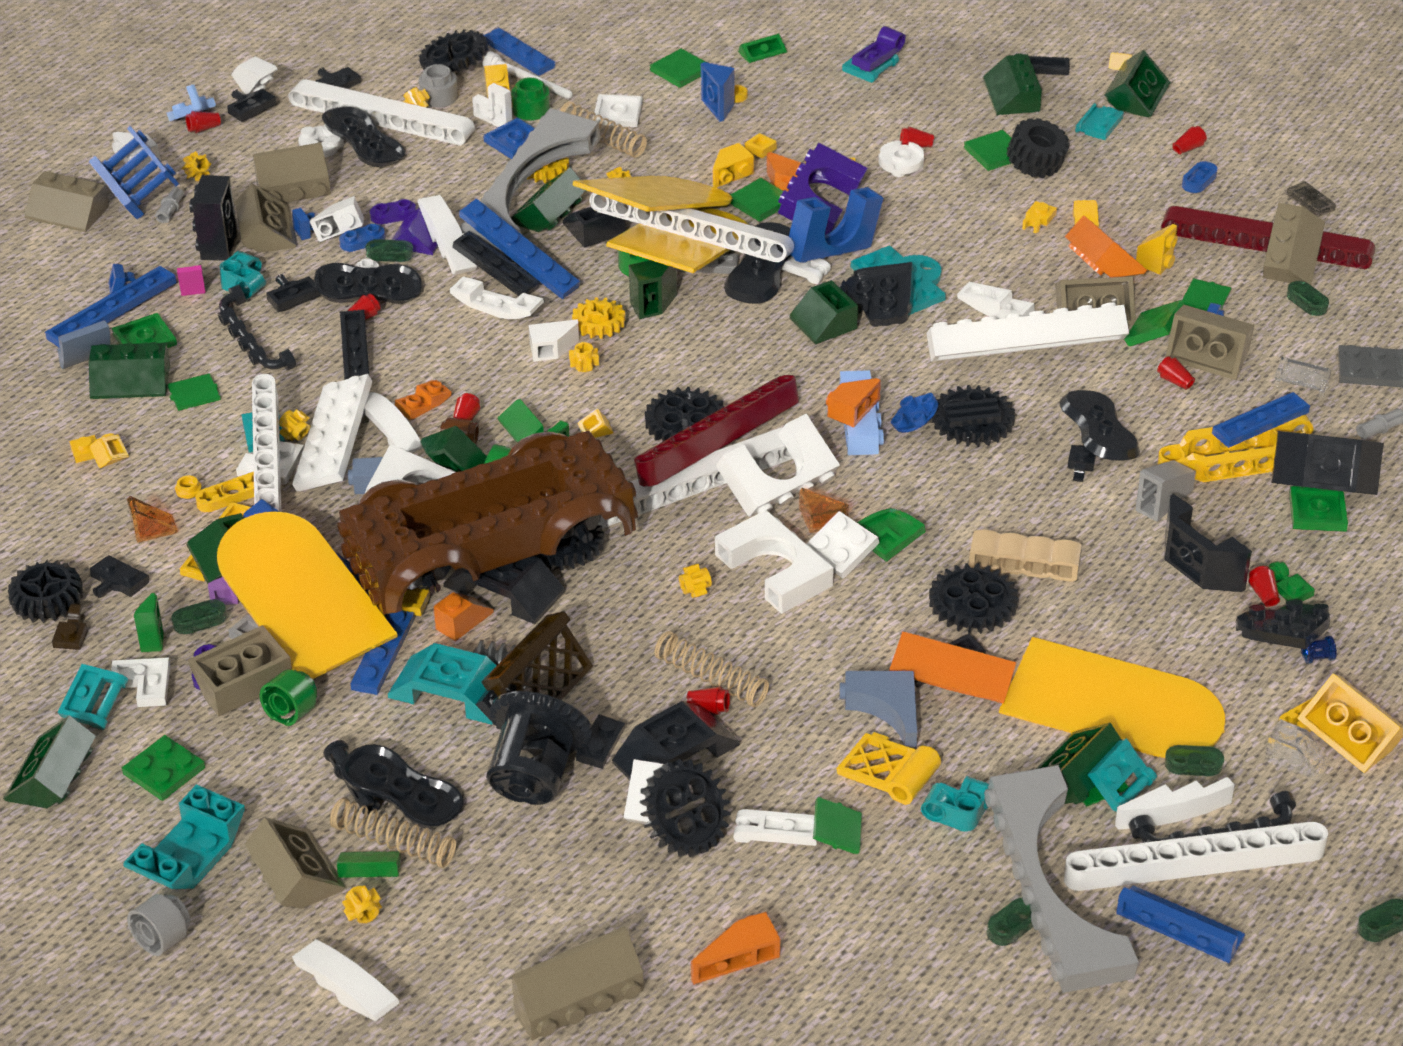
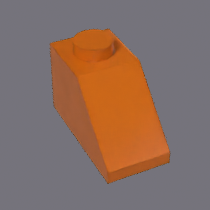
M768 152L767 174L771 183L783 191H789L787 186L792 176L797 178L795 173L801 162Z
M874 378L841 383L827 396V417L855 427L880 400L881 380Z
M452 592L433 606L436 630L455 642L494 613V609L478 599Z

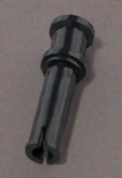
M343 740L331 742L324 749L323 756L332 763L335 776L345 782L360 808L364 805L367 806L368 815L374 809L378 811L380 804L374 796L360 793L351 788L341 774V763L349 754L347 743Z

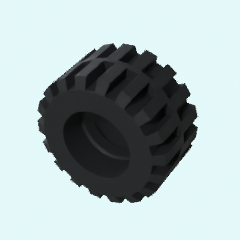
M1028 118L1027 121L1022 120L1015 127L1007 148V157H1009V162L1014 164V168L1021 170V173L1025 175L1028 174L1034 178L1036 176L1045 178L1046 175L1050 177L1057 173L1063 164L1070 146L1069 138L1065 135L1063 129H1059L1058 125L1052 124L1048 120Z

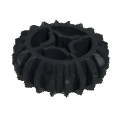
M47 559L45 563L39 564L36 561L34 566L26 565L25 570H18L17 576L11 577V583L8 585L9 603L12 605L16 615L22 616L23 620L30 618L32 623L38 619L45 623L48 618H52L55 621L59 615L66 618L70 605L80 604V600L83 598L82 579L76 569L70 567L68 563L61 564L59 560L50 563Z

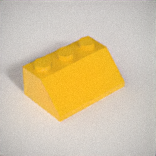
M1332 674L1297 717L1298 720L1363 773H1366L1388 755L1403 738L1402 724L1342 676Z

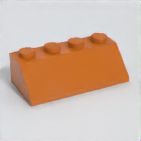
M1084 215L1065 236L1071 242L1068 247L1101 276L1103 273H1106L1109 277H1123L1144 274L1147 271L1145 267Z

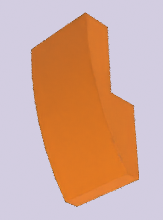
M431 380L427 383L416 385V393L414 395L396 399L395 407L408 420H412L441 405L451 396L452 391L441 382Z

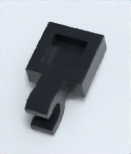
M1071 445L1067 468L1074 469L1073 481L1083 482L1085 471L1093 472L1096 456L1083 445Z

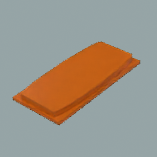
M902 631L889 671H914V680L1004 704L1016 662Z

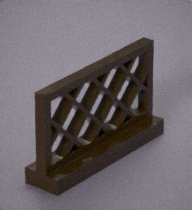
M562 611L546 615L481 681L487 691L494 690L496 695L500 696L507 693L505 689L512 684L516 685V691H524V687L532 688V692L540 693V690L548 691L547 695L562 700L593 667L591 661L567 626V623L570 621L567 613ZM560 633L565 639V649L557 648V636ZM543 650L549 651V666L541 665V652ZM557 653L564 654V669L556 668ZM572 656L577 657L582 665L578 671H572ZM527 667L533 668L532 683L524 682V674ZM540 670L548 671V686L540 685ZM556 673L564 674L562 688L556 687Z

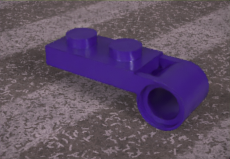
M883 26L878 33L877 40L853 55L851 64L863 71L870 72L902 49L906 39L905 34Z

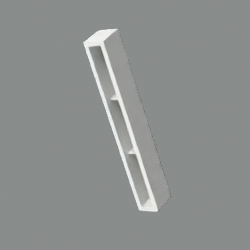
M1112 302L1103 304L1100 308H1092L1091 305L1078 307L1074 311H1068V308H1060L1048 314H1044V311L1031 312L1029 316L1020 317V314H1010L1005 316V319H996L995 316L982 318L979 322H972L971 319L960 320L957 324L948 325L947 322H939L933 324V327L926 334L932 362L1124 339L1129 334L1124 305L1116 306V303Z

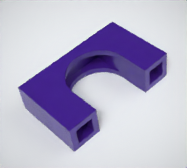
M818 143L814 150L809 149L804 159L806 163L801 162L795 173L797 178L792 176L787 186L789 191L784 190L778 200V203L781 204L778 214L793 221L797 200L816 197L831 208L825 230L826 235L833 231L843 210L817 196L811 190L809 184L824 183L850 195L851 190L858 189L868 168Z

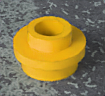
M191 475L179 478L175 486L177 496L184 499L194 498L196 493L202 490L201 483L196 477Z

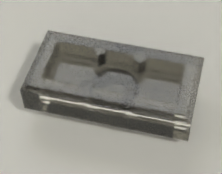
M1306 181L1287 188V196L1317 217L1335 211L1336 204Z

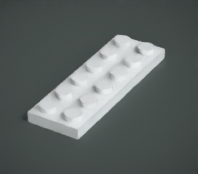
M368 374L353 376L339 382H330L323 386L292 484L296 491H304L343 481L372 385V380Z

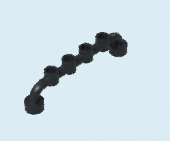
M238 284L230 287L229 294L220 300V312L217 313L218 318L223 326L228 325V331L233 339L240 337L237 341L243 352L250 350L247 354L253 365L260 363L267 369H280L284 367L287 371L297 367L295 358L289 349L280 352L279 359L272 360L267 357L263 347L257 344L253 334L247 331L243 321L239 320L233 308L229 307L233 302L236 306L246 302L243 290Z
M1281 791L1274 794L1269 801L1274 813L1277 815L1281 814L1278 818L1269 819L1263 816L1246 824L1234 821L1228 823L1223 828L1217 829L1205 826L1198 829L1197 832L1188 834L1176 831L1165 838H1157L1152 835L1155 827L1151 817L1147 815L1133 818L1128 826L1133 838L1141 839L1143 843L1288 825L1293 817L1292 810L1295 809L1296 802L1291 792Z

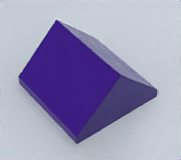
M420 207L404 219L390 241L389 248L428 255L435 253L438 244L431 239Z

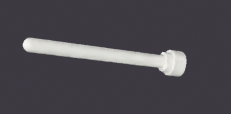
M489 51L483 59V66L507 64L509 74L521 79L528 77L538 78L548 87L550 92L566 99H570L573 96L572 92L568 89L502 61L500 55Z

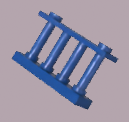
M129 126L127 130L134 137L107 161L101 162L94 156L88 162L123 206L136 219H139L144 215L139 206L145 197L167 178L175 186H178L179 182L174 178L177 173L168 163L164 165L146 144L149 139L141 130L136 132ZM141 145L143 149L115 172L113 167ZM150 156L152 160L124 183L122 179ZM160 168L161 172L137 193L131 194L133 188L155 169Z

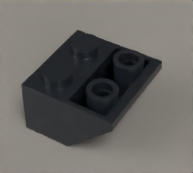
M592 207L573 212L563 219V225L584 248L612 239L626 231L625 219L597 212Z

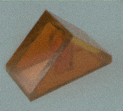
M805 488L800 489L799 510L809 533L819 532L839 511L848 517V504Z
M132 496L127 498L131 524L137 543L178 532L172 514Z

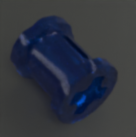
M1326 636L1323 640L1314 641L1306 649H1301V653L1305 663L1312 664L1313 661L1322 659L1334 661L1337 656V649L1333 637Z

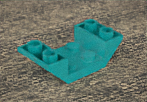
M433 643L409 658L388 692V698L414 705L422 691L465 702L467 719L493 725L475 704L486 690L481 681L496 665L485 655Z
M197 784L178 803L181 814L180 822L155 849L141 843L123 862L125 868L171 889H194L233 845L245 806Z

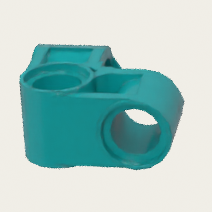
M236 251L230 258L220 264L222 289L229 291L230 287L238 284L243 290L246 299L261 290L267 281L260 273L262 263L259 258L242 251Z
M966 776L963 780L960 790L944 783H936L932 786L922 803L921 812L928 820L947 825L959 831L967 832L974 830L985 810L989 808L985 801V790H988L989 783Z

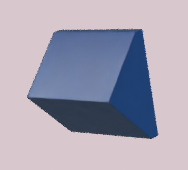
M703 62L701 63V100L719 122L726 119L735 105V68Z

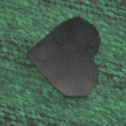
M912 262L861 268L853 271L854 275L848 278L847 281H842L840 289L858 305V310H864L871 326L903 324L908 320L913 300L914 267Z
M1298 599L1286 601V606L1277 610H1268L1263 605H1251L1248 612L1240 614L1236 619V631H1242L1243 638L1306 649L1330 626L1328 605L1303 604Z

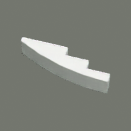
M441 195L418 199L417 202L433 242H437L442 258H447L452 274L457 275L476 270L477 265L452 248L453 241L461 237L463 233Z
M968 282L957 294L958 299L989 317L995 316L996 319H1005V316L1010 314H1020V317L1029 316V313L1035 312L1034 303L1012 299V290Z
M1228 777L1205 788L1197 781H1194L1173 792L1165 784L1118 806L1115 826L1118 830L1129 829V822L1141 815L1150 816L1154 826L1209 813L1231 804L1235 784Z
M317 939L292 956L297 967L313 974L317 984L335 993L342 1005L374 1021H377L399 1004L398 998L372 975L337 950Z

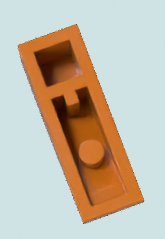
M767 913L750 915L744 919L737 920L691 961V981L693 985L779 958L780 937Z

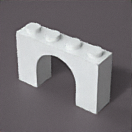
M807 414L786 423L778 434L794 459L796 465L795 477L780 480L768 476L759 468L745 445L724 454L716 464L717 469L749 517L765 510L769 512L773 508L772 505L778 502L780 505H784L794 498V494L800 492L803 495L814 488L813 484L819 481L821 484H825L835 477L834 472L840 464Z
M390 444L365 493L371 487L385 481L399 479L412 481L420 485L430 480L451 475L455 471Z
M767 510L715 536V555L730 569L754 557L767 554L784 557L792 563L787 569L765 580V600L781 614L833 586L834 570L832 565L820 557L811 546L806 545L798 538L796 533L791 532L778 518L771 515Z

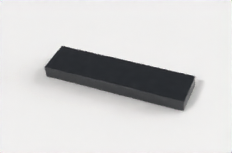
M471 231L466 232L453 241L452 248L517 296H520L522 293L530 295L540 287L538 280Z
M364 310L341 311L340 324L344 380L353 376L369 375Z

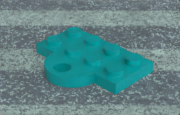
M889 245L851 260L850 267L854 271L866 267L912 262L914 267L913 300L908 316L946 300V293L937 286L941 280V266L931 257L924 255L903 257Z

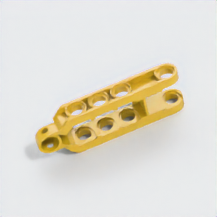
M1302 415L1229 448L1212 434L1213 427L1190 430L1184 435L1180 444L1162 447L1158 454L1157 463L1159 465L1175 460L1196 471L1195 480L1201 482L1273 472L1277 432L1312 434L1314 428L1306 415ZM1298 425H1305L1303 429L1294 431ZM1207 439V442L1202 446H1196L1200 440ZM1248 449L1246 451L1229 453L1230 451ZM1167 451L1170 452V454L1164 456ZM1223 452H1224V454H1220V455H1213V456H1206V457L1204 456V455L1217 454V453H1223ZM1262 458H1268V461L1265 463H1259ZM1245 460L1243 465L1234 467L1237 462ZM1220 464L1218 469L1209 471L1212 466Z

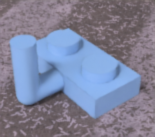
M195 84L187 86L186 89L192 104L186 106L185 102L172 106L173 111L167 113L168 119L172 121L191 114L192 111L199 112L216 106L214 98L206 99L205 95L199 97Z

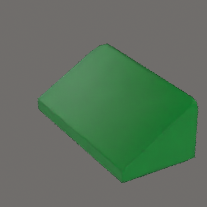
M779 33L743 43L738 49V53L748 63L788 52Z
M520 398L498 416V421L517 443L531 434L544 432L543 424Z
M151 593L134 612L141 652L163 650L164 629L158 598L155 593Z
M399 851L340 852L337 860L338 877H399L401 853Z

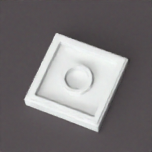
M598 94L595 115H601L602 119L608 118L609 122L614 121L616 125L637 127L642 107V97ZM597 117L595 121H597L599 124L601 118ZM604 120L602 125L607 126L608 122Z

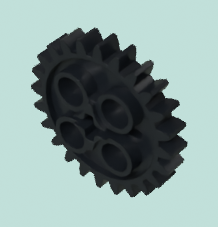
M464 29L460 33L456 30L451 35L446 33L445 37L439 36L438 40H431L432 44L425 45L426 49H422V54L418 56L423 71L431 65L440 64L447 66L453 73L454 71L461 73V69L465 68L468 70L470 65H477L476 61H482V56H486V51H489L483 33L480 34L479 31L473 32L472 29L466 32Z
M967 385L966 389L963 390L960 386H957L956 392L948 389L947 395L941 393L940 399H937L938 408L932 417V423H934L935 430H940V436L947 434V441L955 438L957 445L964 441L966 442V447H969L971 443H975L977 447H980V442L990 446V440L998 443L1000 437L1006 438L1007 432H1012V426H1014L1015 408H1012V402H1007V396L999 397V391L990 393V387L981 390L980 385L976 389H972L970 385ZM997 398L1001 422L950 428L945 410L946 403Z
M677 387L676 392L673 393L668 389L667 395L659 393L658 399L652 398L651 404L646 405L645 428L648 429L649 435H654L655 441L662 439L663 442L725 406H723V400L717 401V395L709 397L708 390L700 393V388L691 391L690 387H687L685 391H681Z
M597 525L595 529L590 530V533L593 535V539L590 542L587 540V543H584L579 535H574L566 539H560L556 548V554L545 555L540 553L534 556L540 558L545 565H548L551 571L556 566H559L561 571L565 569V566L575 569V564L577 563L585 566V560L594 561L593 556H599L600 550L604 549L602 525Z
M965 563L964 569L954 565L953 572L945 569L944 575L937 574V581H932V587L929 589V607H933V615L939 614V622L947 620V627L955 624L957 625V631L965 627L970 634L973 629H977L982 634L983 628L993 632L994 625L1002 628L1003 621L1011 622V616L1016 615L1019 598L1018 589H1014V581L1008 582V575L1000 576L999 569L991 572L989 565L984 569H980L979 563H976L974 568H970L969 564Z
M679 759L672 763L663 764L661 768L653 771L654 776L646 779L650 786L641 790L648 796L646 799L640 800V804L647 807V810L640 813V815L649 819L644 828L652 827L654 831L651 833L650 838H660L658 847L668 845V853L678 852L679 857L685 855L693 857L699 855V853L708 852L709 847L717 846L716 839L718 840L725 836L720 829L729 827V824L723 818L731 815L729 811L724 810V805L729 804L730 800L722 799L721 796L727 790L726 788L718 789L717 787L721 779L712 780L710 777L713 770L709 769L702 772L703 764L699 763L693 766L691 759L685 762ZM689 784L693 789V794L690 791ZM666 795L670 800V804L666 801ZM702 797L705 798L704 803L692 807L683 813L669 819L665 816L667 813L679 809L688 803ZM701 812L704 815L705 821L701 817ZM678 823L681 825L682 832L678 829Z

